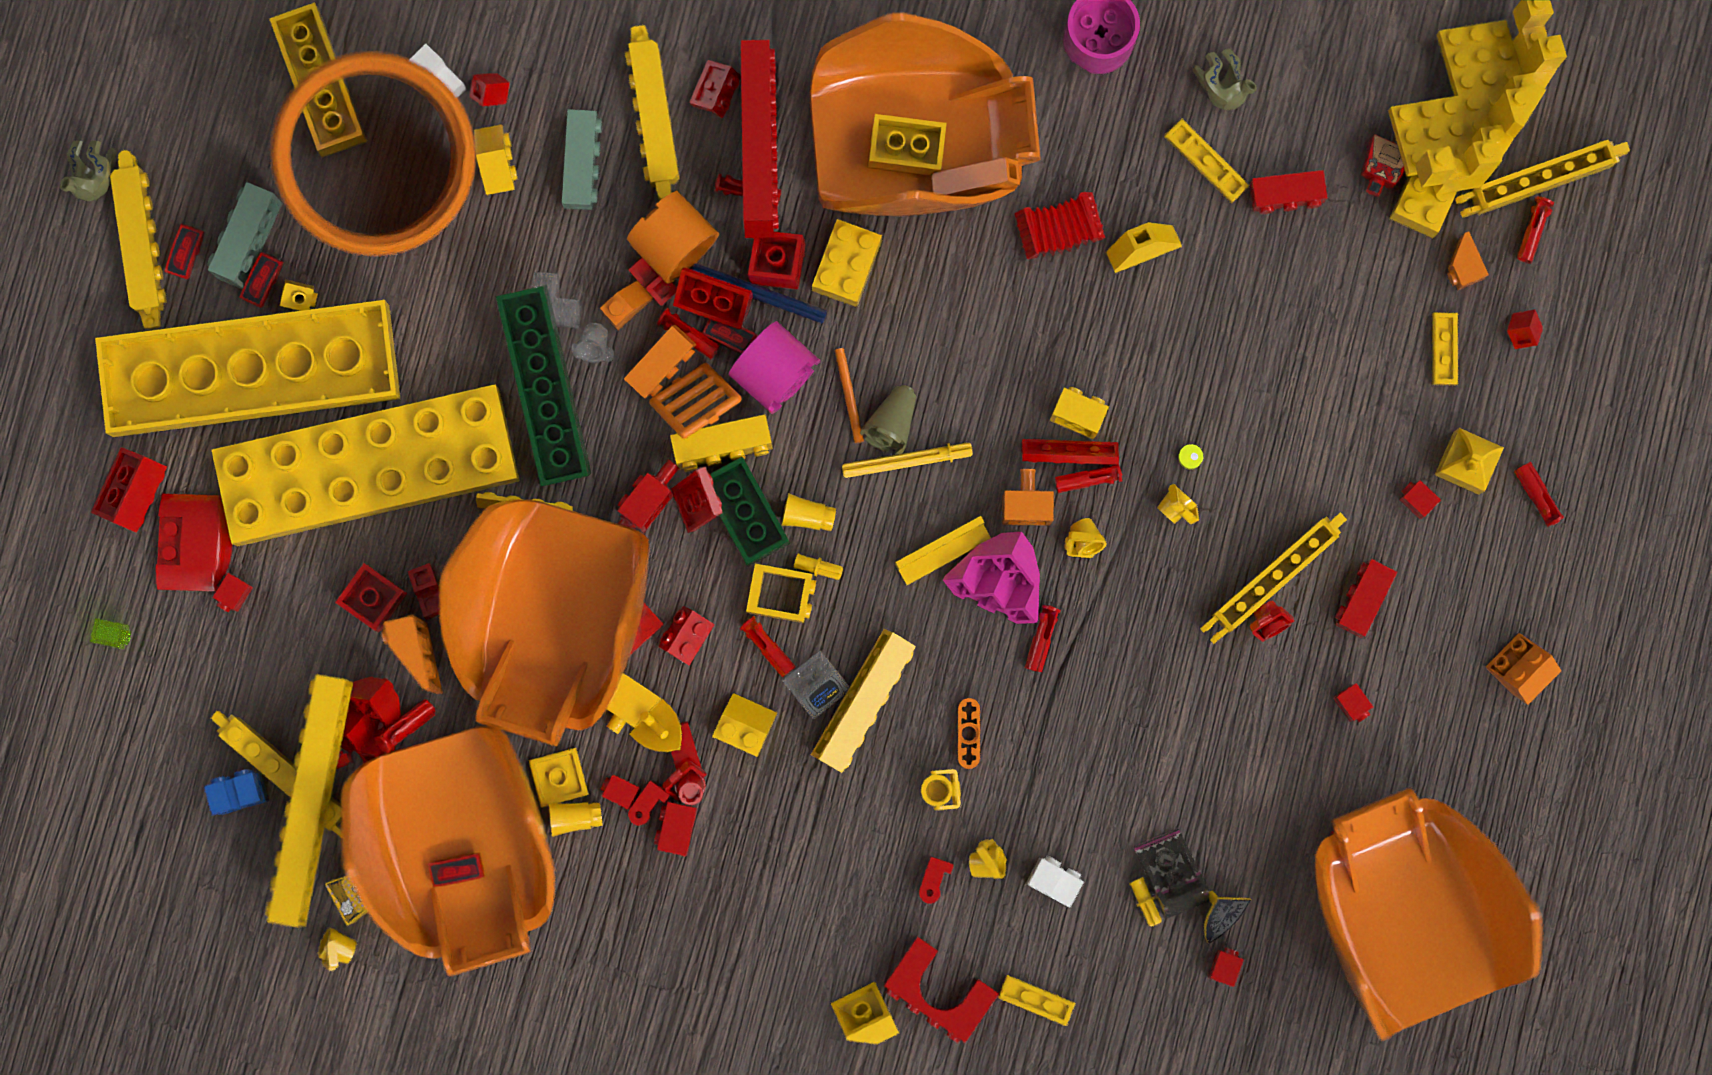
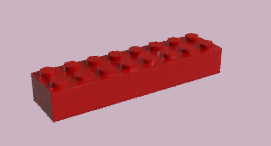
M741 40L743 221L745 238H774V229H779L775 48L770 49V40Z

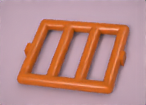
M703 363L684 377H678L672 381V385L652 397L649 404L681 438L686 439L708 423L713 424L719 420L718 417L741 402V396L708 363ZM705 374L708 377L666 406L662 404V402ZM713 385L718 387L674 417L672 414ZM726 395L728 397L727 400L688 426L684 427L682 423L722 396Z

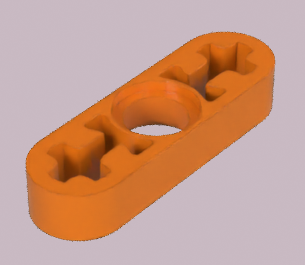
M966 698L958 706V762L963 768L972 769L980 761V706L976 700ZM968 702L971 703L972 707L976 708V712L971 713V720L976 719V724L970 722L961 723V719L967 720V713L962 711V707H966ZM968 726L976 731V736L971 741H967L962 737V730ZM961 743L967 745L976 743V749L971 747V755L976 756V760L971 761V765H967V762L962 760V756L967 753V747L961 748Z

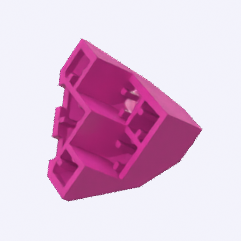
M1022 532L1001 533L977 545L943 578V581L955 596L961 599L969 597L978 601L977 606L992 613L998 610L1009 617L1008 620L1016 624L1037 623L1040 573L1034 548Z

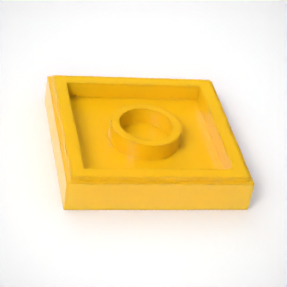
M577 748L529 760L541 808L549 806V803H561L589 795Z

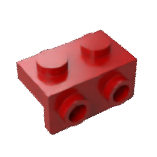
M683 606L675 614L670 628L663 633L658 647L685 664L690 665L715 624Z

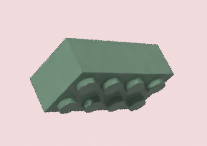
M246 182L244 188H240L237 194L238 203L235 209L229 212L226 230L220 233L217 240L219 246L216 252L211 254L207 263L208 271L217 279L240 289H243L282 206V202L274 193Z

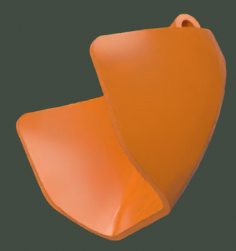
M906 13L888 14L831 40L821 48L816 58L810 82V109L817 190L823 208L877 216L932 214L979 206L1001 198L1018 187L1013 186L965 197H954L933 193L931 188L933 182L932 175L869 168L868 163L875 114L947 123L941 171L1006 157L1019 162L1021 182L1022 166L1041 160L1033 78L1029 76L1013 77L1010 68L1002 57L978 39L956 27Z
M513 499L501 501L490 505L482 512L446 565L441 579L440 621L445 647L461 686L470 696L480 701L476 714L477 723L491 727L496 726L507 732L557 746L565 728L583 730L593 726L598 721L618 688L642 616L649 558V539L643 533L626 526L535 500Z
M478 726L380 755L357 768L344 784L342 792V846L345 868L364 908L375 923L393 940L418 956L426 958L442 957L449 976L531 952L528 931L542 926L551 914L555 893L554 868L535 798L513 747L502 730L496 726ZM480 853L485 877L433 888L428 863Z
M1408 788L1332 820L1335 834L1325 838L1316 853V884L1319 902L1343 971L1360 1005L1381 1040L1389 1039L1395 1033L1484 995L1523 983L1538 975L1541 961V918L1538 909L1507 859L1495 844L1463 815L1443 802L1428 798L1418 800L1414 791Z

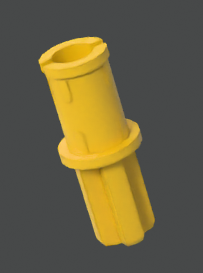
M799 553L794 563L795 569L814 573L816 577L821 575L839 580L843 572L842 566L822 561V558L814 559Z
M1144 877L1130 882L1129 885H1131L1138 901L1136 905L1137 907L1140 906L1148 925L1151 927L1159 924L1162 919L1153 901L1155 897H1151Z

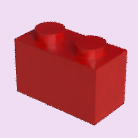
M667 802V807L662 806L659 820L663 821L662 830H657L654 844L658 845L657 850L687 856L697 808Z

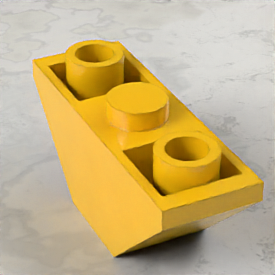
M1148 222L1126 231L1106 251V254L1114 272L1117 273L1180 248L1182 244L1173 225Z

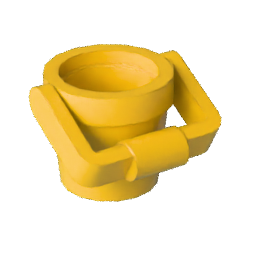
M1175 484L1170 485L1169 492L1157 508L1174 524L1182 517L1190 524L1199 521L1197 504Z
M1090 518L1075 522L1070 527L1071 532H1069L1068 537L1065 538L1067 555L1072 557L1092 558L1095 554L1102 551L1107 544L1104 536L1100 534Z
M954 769L931 771L932 776L924 780L921 787V794L926 803L936 806L934 810L959 808L961 792L957 771ZM938 774H950V781ZM952 797L953 805L941 806L945 805Z
M993 839L981 841L976 848L977 852L971 853L969 857V867L972 876L994 879L1004 878L1007 859L1002 848L998 847Z
M329 927L320 940L318 958L322 959L323 967L332 971L338 967V962L348 964L354 954L357 942L338 932L337 929Z

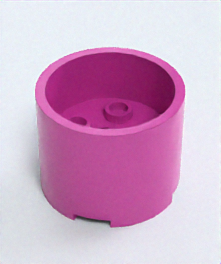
M1076 0L1069 12L1064 31V47L1071 61L1081 68L1088 70V72L1096 74L1112 72L1121 67L1131 55L1140 30V18L1134 3L1131 0ZM1097 31H1100L1101 34L1104 35V38H1100V35H1096Z
M776 321L768 326L742 353L731 368L729 376L771 414H774L782 407L781 403L783 401L786 402L790 397L792 398L814 372L811 367L815 364L818 365L820 359Z

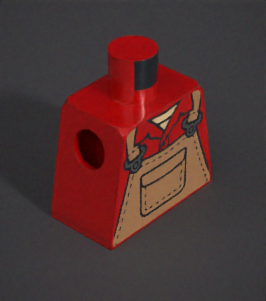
M1374 134L1368 145L1361 176L1370 180L1366 192L1373 196H1379L1383 186L1392 189L1396 185L1405 169L1398 144Z

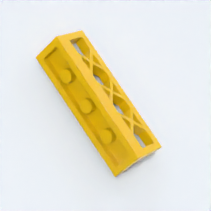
M980 516L900 559L895 565L905 584L909 585L972 551L977 545L991 539Z

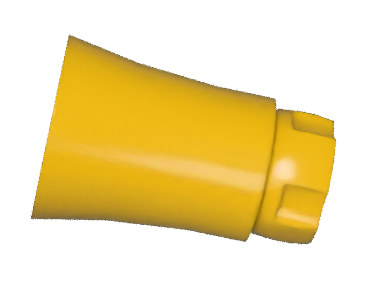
M788 493L781 526L832 531L836 508L825 507V504L809 501Z
M549 803L552 837L568 832L591 829V826H602L600 803Z

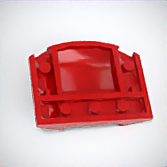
M162 494L158 514L160 521L158 559L156 564L157 590L216 592L219 588L217 584L223 575L226 576L233 548L220 495Z

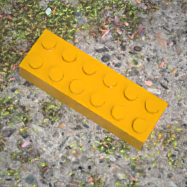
M315 3L269 18L294 88L313 70L336 59L321 14ZM344 79L321 90L303 109L315 146L321 157L367 141Z

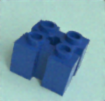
M246 769L234 773L235 777L233 779L222 776L210 780L211 784L204 787L212 815H225L269 802L262 773H254V770Z

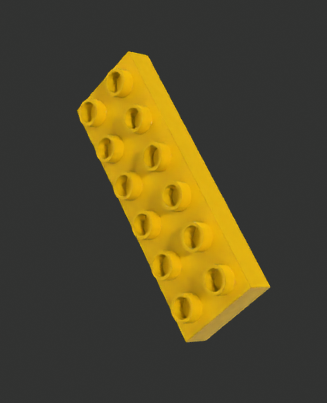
M385 300L95 338L106 434L112 437L400 399L390 308Z
M496 384L212 449L231 544L237 547L520 481L502 399Z

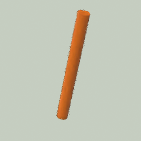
M844 348L835 350L853 438L855 443L864 442V438L860 434L862 429Z

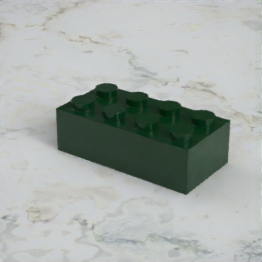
M743 457L710 474L713 479L715 494L722 503L723 513L719 516L747 567L790 544Z

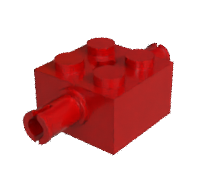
M667 459V462L655 476H651L649 473L645 477L640 475L633 484L634 490L630 496L625 494L618 503L620 507L618 512L621 515V520L618 524L629 528H637L642 533H645L672 499L673 494L667 488V484L680 468Z

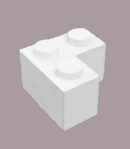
M427 44L410 59L438 76L452 90L456 97L466 89L463 82L446 67L444 61Z
M1046 856L1045 859L1039 858L1025 884L1070 908L1084 881L1079 879L1081 874L1070 868L1065 872L1059 868L1061 863L1049 856Z

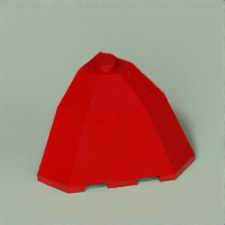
M368 677L352 682L353 686L341 747L350 754L353 751L358 753L363 763L386 754L377 746L375 737L401 719L399 696L393 689V684L386 678ZM394 746L390 752H393L396 746Z

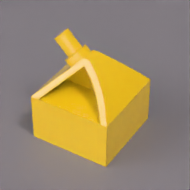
M1458 428L1451 436L1435 475L1479 495L1485 492L1504 447Z

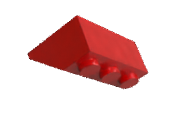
M683 267L673 306L741 330L749 313L753 293L742 287Z
M121 447L91 513L137 533L139 527L144 523L149 505L154 501L155 492L165 477L167 466Z

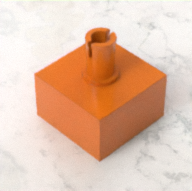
M1021 469V491H1004L1002 496V525L1050 526L1053 522L1054 491H1035L1036 470Z

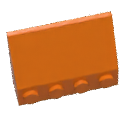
M415 616L384 622L385 629H382L384 643H388L391 650L424 690L442 694L443 690L428 623Z

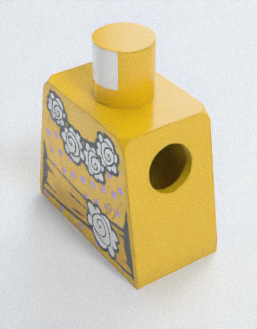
M348 876L325 884L346 925L353 924L367 913Z

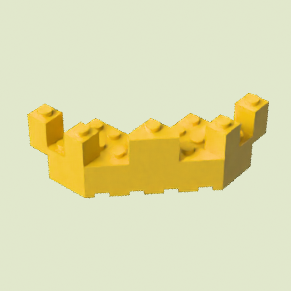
M1520 0L1512 11L1519 32L1513 41L1506 20L1440 30L1437 33L1454 96L1393 106L1388 110L1406 176L1418 175L1422 188L1433 186L1436 195L1478 188L1485 183L1502 162V157L1511 142L1526 124L1544 95L1547 84L1567 57L1561 35L1548 37L1544 25L1554 13L1550 0Z

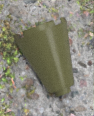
M901 385L896 386L862 427L860 434L861 436L863 434L866 435L865 440L869 444L884 452H889L890 449L896 450L895 454H902L907 446L916 402L914 390L909 386Z

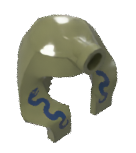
M1231 48L1222 51L1229 62V69L1221 82L1218 80V74L1223 66L1215 52L1208 53L1205 56L1210 64V68L1206 72L1196 65L1193 68V73L1199 80V83H1201L1210 102L1214 106L1226 111L1240 107L1246 101L1248 94H1253L1257 90L1253 81L1249 79L1241 80V60L1234 54Z
M73 140L67 152L72 176L62 179L60 189L65 192L70 191L76 198L83 201L97 200L109 188L110 175L117 151L111 147L105 157L99 154L101 142L90 141L86 154L87 158L95 166V170H92L79 157L83 142Z

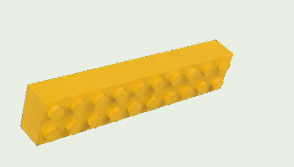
M316 675L315 680L312 679L310 683L309 694H312L311 703L306 705L304 713L307 724L306 729L302 728L299 742L303 743L301 753H297L295 759V768H298L296 778L293 777L290 784V792H293L292 800L287 803L285 809V817H288L287 826L283 827L281 831L280 841L283 842L282 851H278L275 866H278L277 876H273L270 890L274 891L272 901H268L265 915L269 916L268 922L295 927L306 926L353 686L352 682L344 679Z

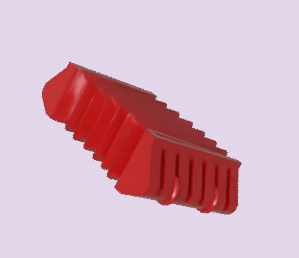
M1092 192L1079 193L1076 201L1070 198L1069 203L1066 200L1063 205L1058 203L1056 209L1050 205L1049 210L1045 206L1042 211L1036 207L1034 212L1030 207H1026L1014 213L1023 243L1022 247L1025 250L1027 259L1037 258L1039 253L1045 257L1048 251L1053 257L1056 251L1062 255L1064 248L1071 252L1073 245L1078 249L1081 242L1087 246L1088 239L1092 243L1105 239L1103 225L1101 224L1096 207L1097 204Z

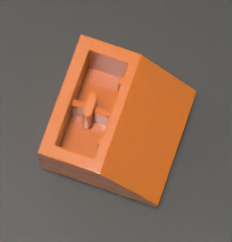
M1520 633L1486 666L1487 670L1511 694L1527 705L1561 672L1551 654Z

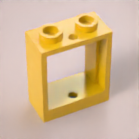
M755 564L746 612L804 623L805 618H810L812 604H808L809 594L814 595L816 580H812L813 575L810 573ZM764 573L805 580L799 615L758 607Z

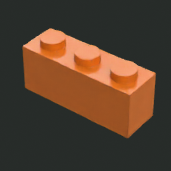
M676 325L671 326L624 380L643 398H647L650 395L654 397L663 388L660 385L666 377L670 380L679 371L676 366L682 360L687 362L695 353L693 348L696 346V343Z

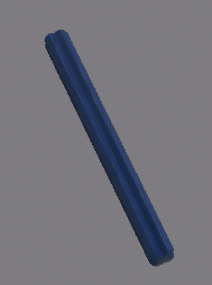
M695 263L691 269L750 290L753 293V299L819 323H823L827 316V311L700 264Z

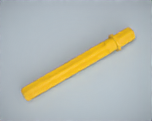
M969 442L956 445L947 443V446L845 463L842 465L844 477L848 478L947 460L953 462V459L970 457L973 452Z

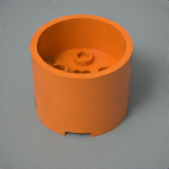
M678 191L672 192L655 205L656 208L645 218L642 217L627 237L632 248L666 283H671L678 279L683 267L692 268L707 253L719 236L717 230Z

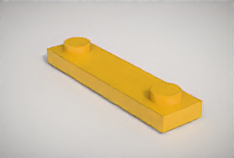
M1183 119L1165 134L1164 137L1231 203L1249 187V184Z

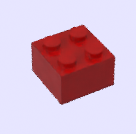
M774 232V238H754L748 271L751 283L799 289L806 247L803 235Z
M363 563L335 603L374 631L380 632L384 627V622L389 620L407 595V592L369 565Z

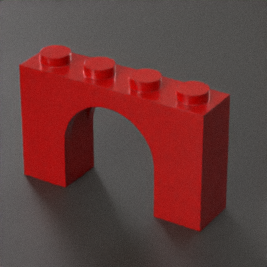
M917 936L885 982L884 986L888 988L886 993L897 1001L900 997L908 1002L906 1007L918 1015L921 1011L928 1016L926 1021L938 1029L941 1025L948 1030L946 1035L955 1042L959 1043L962 1040L966 1043L999 993L977 978L967 995L957 1006L949 1009H938L929 1005L921 995L920 980L938 950Z

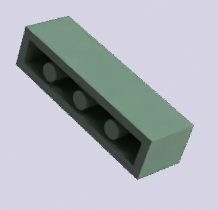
M568 109L562 205L564 209L593 210V203H597L598 189H594V180L599 179V165H595L596 156H600L601 143L597 142V133L602 132V119L598 118L597 111Z

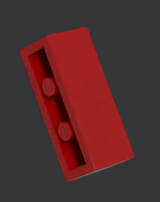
M1324 170L1252 178L1249 183L1253 212L1260 211V214L1272 213L1274 209L1283 208L1284 211H1293L1298 209V206L1307 205V208H1317L1322 206L1321 203H1324L1327 199Z
M1373 559L1368 560L1367 563L1362 562L1356 574L1360 577L1356 585L1352 583L1346 593L1348 600L1345 606L1341 605L1335 615V618L1338 619L1335 625L1360 638L1365 637L1398 572Z

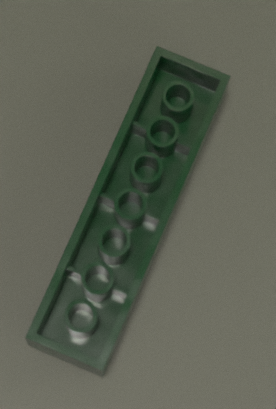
M547 285L496 296L541 486L589 476L591 468Z

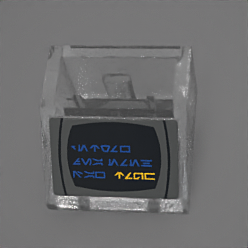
M821 650L783 680L785 686L813 720L844 696L850 688Z

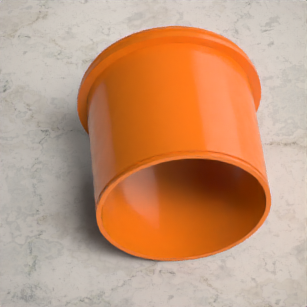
M367 52L346 55L331 60L313 70L297 84L285 100L278 114L272 137L271 157L279 192L294 217L308 231L322 241L348 252L363 255H388L403 252L427 242L443 230L456 216L467 197L472 183L475 168V145L472 128L461 103L452 90L438 76L412 60L387 53ZM380 75L399 80L411 86L433 105L442 119L448 134L451 154L450 168L446 184L440 196L421 218L404 228L392 232L363 234L332 224L308 204L299 190L293 175L290 156L291 140L300 114L310 100L321 90L348 77Z

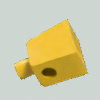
M623 673L618 688L607 707V710L614 715L606 727L619 734L626 722L635 728L642 721L640 714L643 711L650 713L662 699Z

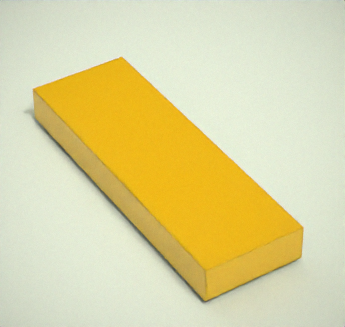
M1433 313L1432 385H1457L1458 313Z
M1009 975L1006 976L998 998L1065 1026H1067L1075 1003Z

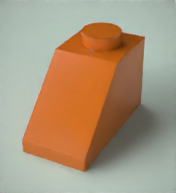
M1466 232L1460 237L1448 267V279L1453 286H1456L1457 290L1479 282L1489 275L1470 232Z
M636 281L617 292L600 307V310L610 323L619 330L652 301L653 297Z

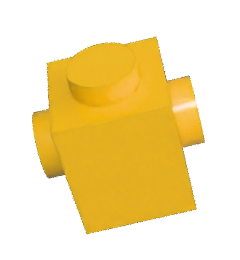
M285 279L280 306L299 311L315 307L317 293H313L314 286ZM298 294L303 295L301 299H297L295 296Z

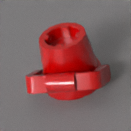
M1270 601L1253 612L1256 621L1250 624V629L1254 636L1264 642L1286 630L1295 620L1283 607H1278L1274 601Z
M686 761L668 777L662 787L666 793L677 801L681 800L686 805H695L701 801L705 792L706 783L704 777L707 774L693 762Z

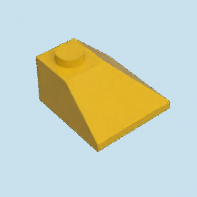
M875 982L831 1003L845 1037L849 1041L878 1044L899 1033Z

